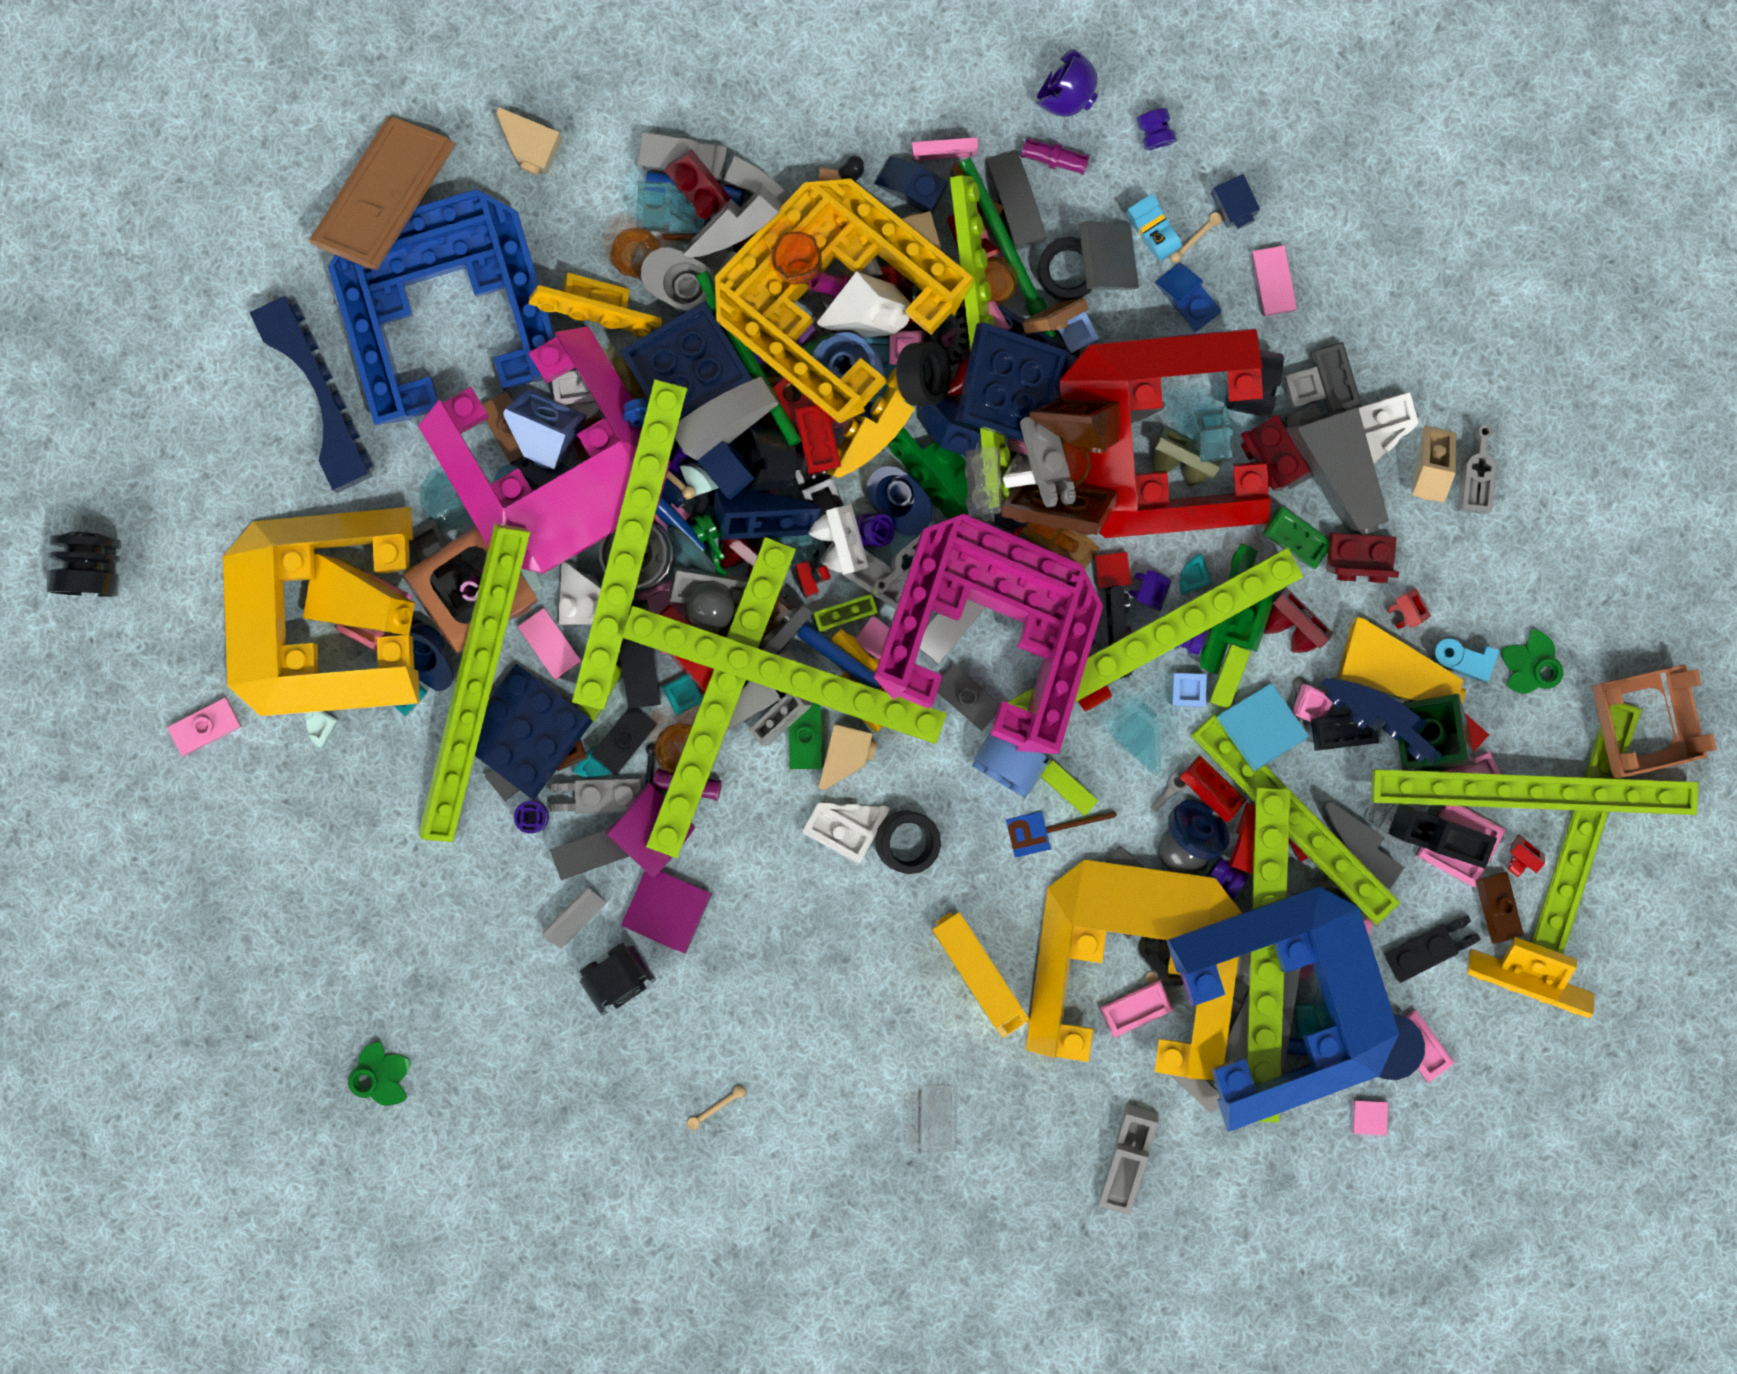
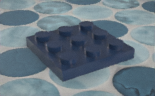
M705 301L620 350L621 355L648 400L650 399L655 379L687 387L679 421L719 395L753 380Z
M984 322L977 323L956 420L1024 442L1020 421L1025 417H1030V411L1057 398L1060 386L1059 379L1062 377L1067 351Z
M515 664L488 700L475 756L528 797L535 800L592 724L593 720L518 664Z

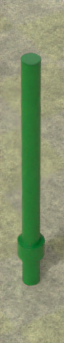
M971 157L960 161L959 164L964 175L973 176L974 182L978 185L980 193L978 203L1026 299L1027 305L1025 307L1030 317L1043 311L1048 307L1043 297L1039 298ZM1041 331L1050 338L1057 334L1056 331Z
M704 271L698 274L696 279L707 297L705 302L714 314L716 313L715 284L708 271ZM725 329L752 379L763 377L779 401L753 352ZM779 401V404L770 412L789 446L797 445L801 442V439Z

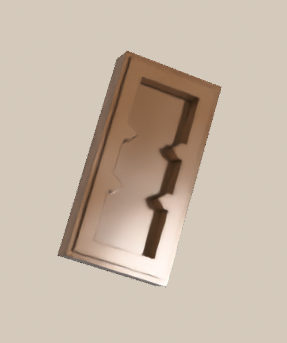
M1086 298L1059 301L1029 317L1022 323L1025 334L1048 330L1055 331L1067 327L1068 320L1089 310Z
M505 391L485 402L482 406L489 416L486 421L509 463L512 464L524 456L503 415L505 408L513 402L508 391Z

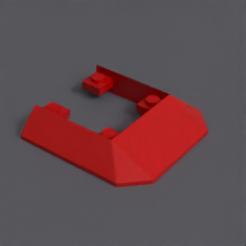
M1256 328L1089 344L1059 379L1061 398L1119 403V442L1107 448L1106 452L1091 453L1087 451V447H1076L1064 440L1066 462L1070 479L1074 484L1117 492V503L1099 531V534L1104 538L1259 525L1269 522L1270 497L1266 461L1232 464L1234 493L1169 499L1167 470L1135 473L1130 411L1163 408L1161 377L1226 371L1229 402L1263 399L1262 363Z

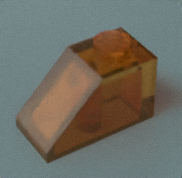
M1029 522L1022 531L1038 546L1082 564L1084 569L1087 568L1100 549L1086 535L1074 530L1052 529L1042 524Z

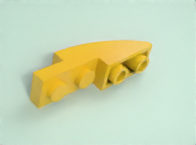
M896 368L887 379L886 385L889 387L883 397H878L871 407L870 414H872V417L868 419L867 417L857 415L856 419H851L843 431L845 438L838 448L842 467L826 471L827 474L840 478L855 471L881 452L908 421L915 408L904 402L905 399L898 388Z

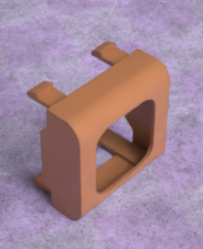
M476 526L402 574L403 579L457 656L463 654L470 623L463 624L452 617L433 590L430 578L438 567L469 547H479L488 553L489 547ZM521 573L508 621L514 617H520L531 609L530 606L537 602L536 595Z
M1685 664L1591 685L1613 779L1708 758L1706 752L1717 750L1714 735H1702L1691 688L1702 685L1698 669L1687 671ZM1661 673L1666 674L1678 738L1673 726ZM1647 688L1659 690L1665 697L1673 731L1671 745L1665 750L1636 756V752L1620 754L1609 706L1624 703L1622 694Z

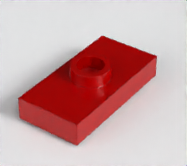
M816 404L794 409L809 475L841 468L830 415Z
M1200 755L1192 761L1179 777L1226 823L1236 815L1247 801Z

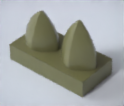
M1163 426L1158 435L1153 454V471L1167 470L1168 473L1177 467L1180 462L1185 463L1183 474L1186 484L1188 486L1197 485L1209 476L1215 477L1220 468L1222 455Z

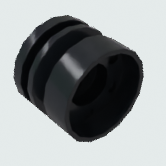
M68 532L62 535L49 536V544L64 547V552L48 553V558L63 562V568L48 570L46 592L82 596V592L97 593L100 597L118 596L119 575L104 571V564L120 562L119 556L105 554V549H121V540L90 532Z

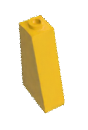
M314 554L315 579L309 580L303 613L304 619L409 636L415 606L413 601L343 559Z
M1360 617L1352 619L1337 675L1338 680L1358 683L1378 690L1388 696L1409 702L1459 694L1463 704L1466 689L1462 688L1463 679L1369 621Z
M958 912L955 915L948 913L936 922L937 927L932 929V931L1001 1037H1006L1029 1022L1030 1019L961 913Z

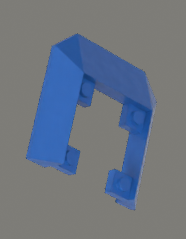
M475 189L418 206L378 270H372L334 255L328 270L374 425L411 420L413 417L429 413L438 402L435 386L430 376L401 385L384 324L414 316L405 286L467 268L476 297L505 288L508 294L523 349L493 357L502 389L507 390L534 381L544 380L531 359L529 352L555 338L548 312L541 311L538 307L528 304L529 297L539 285V281L520 217L516 210Z
M1315 887L1166 940L1176 972L1181 973L1190 1004L1194 1006L1225 995L1216 964L1272 944L1274 945L1282 972L1287 973L1312 963L1314 965L1332 1025L1302 1035L1311 1065L1257 1085L1253 1083L1245 1058H1239L1211 1069L1220 1095L1217 1101L1228 1132L1380 1076L1399 1036V1031L1359 907L1321 887Z

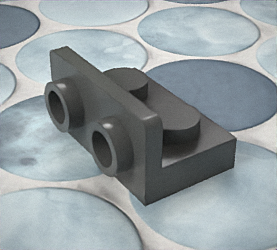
M787 595L784 600L793 608L762 640L758 649L778 655L814 616L808 608L798 602L792 595Z

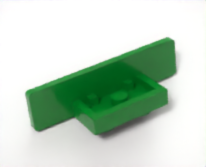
M902 427L895 438L888 444V447L905 468L917 478L923 490L931 498L933 505L947 519L966 514L979 520L965 501L975 494V490L982 481L964 458L958 453L941 448L936 441L922 450L907 430Z
M1240 543L1238 550L1231 559L1232 569L1228 580L1253 567L1258 551L1246 544ZM1276 592L1212 627L1208 643L1201 651L1200 668L1218 675L1228 644L1257 652Z

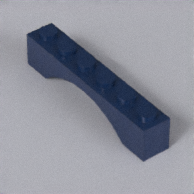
M283 296L249 312L262 341L269 347L282 352L292 359L305 373L315 390L323 420V441L318 461L331 489L339 493L373 477L370 468L374 467V463L366 449L361 451L356 439L361 437L354 421L352 419L347 421L342 410L347 408L340 391L336 390L333 392L328 380L333 378L332 373L325 360L319 362L315 350L319 349V345L311 331L306 333L301 321L306 318L298 302L292 303L290 299Z

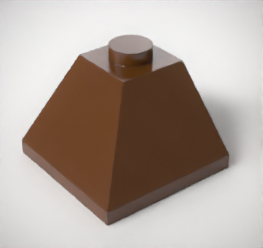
M1056 398L1030 411V419L1076 447H1087L1088 452H1106L1107 448L1119 442V403Z

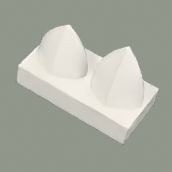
M852 504L826 510V514L813 524L808 533L816 539L834 541L835 546L826 555L823 564L833 571L843 572V575L869 568Z

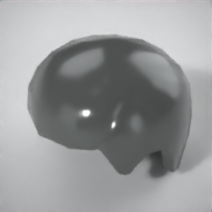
M715 581L700 583L696 586L691 596L686 599V621L693 627L714 634L721 633L731 624L734 618L735 604L733 594L726 585Z
M1170 829L1161 836L1158 853L1163 864L1170 872L1197 875L1207 866L1209 860L1199 859L1186 852L1172 837Z

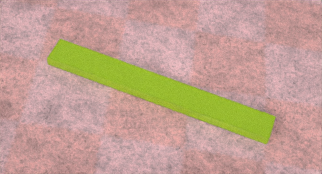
M1625 703L1610 705L1609 709L1620 754L1628 753L1642 709ZM1601 725L1585 771V778L1613 779ZM1573 810L1531 943L1564 954L1609 812Z
M1215 713L1191 734L1190 737L1254 803L1256 788L1289 789L1266 765L1255 772L1252 771L1217 720L1218 716ZM1290 790L1289 839L1377 926L1401 902Z

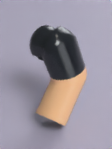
M850 156L847 162L838 170L820 167L818 181L851 178L856 182L864 173V161L859 156Z

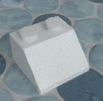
M856 271L817 323L820 327L839 333L849 332L860 337L869 338L895 335L907 325L909 317L906 315L905 310L911 303L894 284Z

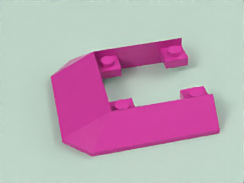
M589 326L555 332L557 337L529 352L531 359L546 384L576 368L605 417L577 434L590 458L540 488L532 491L519 468L490 484L461 435L489 418L472 387L444 403L439 399L418 425L487 546L489 547L495 523L526 528L530 531V536L521 569L540 574L548 572L616 532L642 427H632L629 421L623 420L624 405L633 399ZM670 460L668 461L657 507L659 506L664 484L670 467Z
M966 514L958 515L923 529L874 674L875 680L893 700L899 696L927 709L933 706L942 675L915 664L931 611L958 621L962 616L967 599L1024 623L1017 647L1043 657L1028 710L1026 711L1005 701L1001 702L998 705L990 735L1016 745L1015 751L1058 754L1103 609V604L1083 565Z

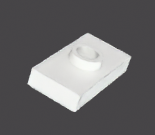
M1016 453L1003 476L1005 488L1035 484L1028 455Z

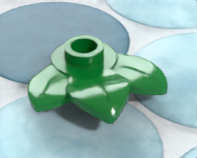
M708 514L702 517L699 515L695 516L696 524L691 527L700 543L704 541L708 543L716 571L721 575H727L728 573L722 569L718 562V559L723 560L725 557L714 541L720 537L714 523Z
M1531 630L1526 646L1512 645L1503 648L1501 651L1504 664L1513 672L1506 686L1514 692L1527 694L1533 692L1538 687L1550 689L1557 686L1563 678V667L1555 659V645L1546 634L1539 630ZM1544 666L1549 667L1552 671V675L1548 679L1543 678L1540 673Z
M380 1041L366 1046L359 1054L358 1067L353 1069L348 1077L349 1089L355 1096L360 1098L371 1097L380 1105L390 1106L399 1104L407 1099V1094L398 1082L408 1073L411 1060L396 1054L385 1056L382 1043ZM362 1075L370 1077L371 1084L369 1087H362L360 1085L359 1079Z

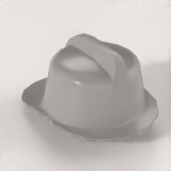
M671 247L652 251L644 259L641 267V280L646 290L672 307L685 312L707 299L696 279L698 274L708 271L715 284V277L711 269L694 258L688 259L684 252Z

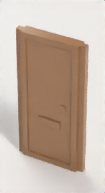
M388 116L309 239L310 243L316 245L317 248L372 270H378L456 146L454 141L393 116L392 118Z

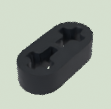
M1142 937L1138 943L1137 950L1144 963L1167 986L1176 988L1184 985L1183 979L1179 980L1175 977L1171 980L1167 976L1168 967L1164 964L1166 960L1168 962L1170 960V950L1167 941ZM1149 940L1153 943L1157 940L1161 944L1158 951L1164 958L1160 960L1154 953L1148 956L1144 952L1147 948L1145 941Z

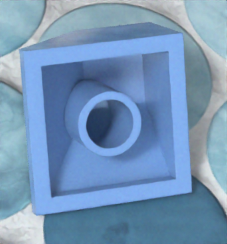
M528 389L507 406L503 413L523 456L533 460L535 465L545 469H556L566 459L587 417L584 413Z

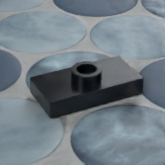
M637 708L627 709L590 757L617 776L652 733L657 723Z
M1350 714L1311 718L1314 751L1379 743L1378 731H1375L1368 725L1362 729L1349 717Z

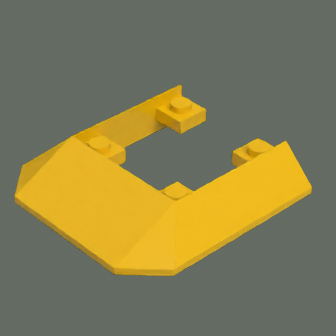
M851 178L804 182L781 206L779 214L758 230L715 276L717 322L839 424L865 412L864 406L886 384V379L862 358L839 379L795 343L813 323L812 317L795 304L809 289L811 274L815 270L824 273L836 259L854 273L856 271L861 272L876 255H879L922 290V293L905 311L909 318L930 335L950 314L953 316L956 314L974 281L972 275Z
M402 507L252 521L223 555L227 686L259 716L420 704L418 670L414 669L413 636L377 637L378 669L319 673L318 644L286 645L284 582L315 579L314 549L373 544L374 572L380 574L410 570L409 541L413 540L412 508Z
M1084 859L1047 887L1026 1050L1052 1058L1059 1057L1085 1062L1090 1061L1094 1028L1064 1024L1063 1019L1071 960L1103 963L1107 931L1168 940L1241 914V910L1216 878ZM1170 954L1168 973L1181 975V973L1176 972ZM1239 957L1216 964L1225 995L1196 1005L1192 1043L1159 1039L1155 1064L1156 1073L1187 1077V1079L1214 1080L1211 1069L1225 1064Z

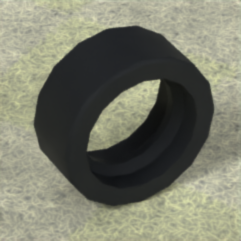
M1070 236L1058 238L1047 245L1040 256L1037 268L1039 283L1044 291L1053 298L1062 301L1083 298L1092 290L1087 289L1086 278L1079 286L1068 289L1054 283L1050 276V262L1058 253L1070 250L1083 256L1081 239Z
M932 341L911 343L904 346L899 354L896 368L897 383L902 397L908 404L914 406L937 405L943 402L948 395L951 384L950 363L945 350L938 343ZM923 365H924V371H925V384H924L923 374H922V373H923Z
M910 810L896 811L887 816L877 829L875 836L876 852L881 861L890 869L908 875L921 873L931 867L938 858L941 848L940 832L935 823L926 815ZM904 823L917 824L922 828L926 836V845L923 853L913 861L899 860L890 849L892 833L898 826Z

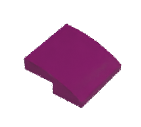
M648 782L626 805L628 809L605 833L654 879L673 857L646 847L665 798ZM692 823L690 824L684 843L691 835L693 830L696 828Z
M645 871L621 926L686 954L712 893L663 871H660L654 879Z

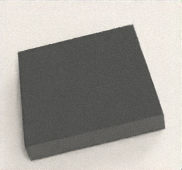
M1093 221L1080 223L1079 231L1087 289L1133 290L1139 288L1131 224Z

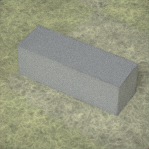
M786 694L749 730L761 745H770L801 717L812 704L810 701Z
M1170 1075L1211 1114L1219 1106L1217 1101L1220 1098L1219 1092L1206 1080L1187 1079V1077Z

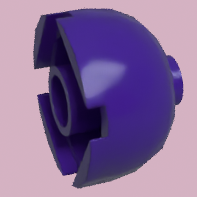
M1071 49L1060 59L1065 64L1059 67L1053 76L1052 71L1050 72L1037 94L1039 99L1036 102L1037 105L1055 116L1069 117L1076 115L1082 109L1087 111L1093 106L1098 97V94L1095 93L1098 78L1093 64L1077 50Z

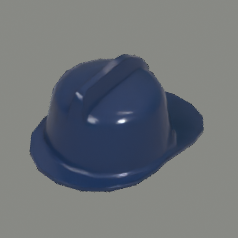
M889 465L880 467L871 474L867 482L866 492L869 502L879 514L888 515L893 520L896 531L902 535L915 536L921 534L923 529L928 528L932 520L933 509L931 501L914 475L899 467Z
M420 620L412 621L409 635L413 636L414 669L418 670L419 681L435 691L445 690L451 686L454 678L453 670L443 656V637L437 630L423 624ZM395 633L392 634V636H399V635H401V634H395Z

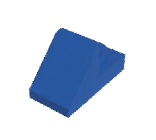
M1181 262L1154 282L1195 333L1221 313L1220 308L1201 286L1203 280Z

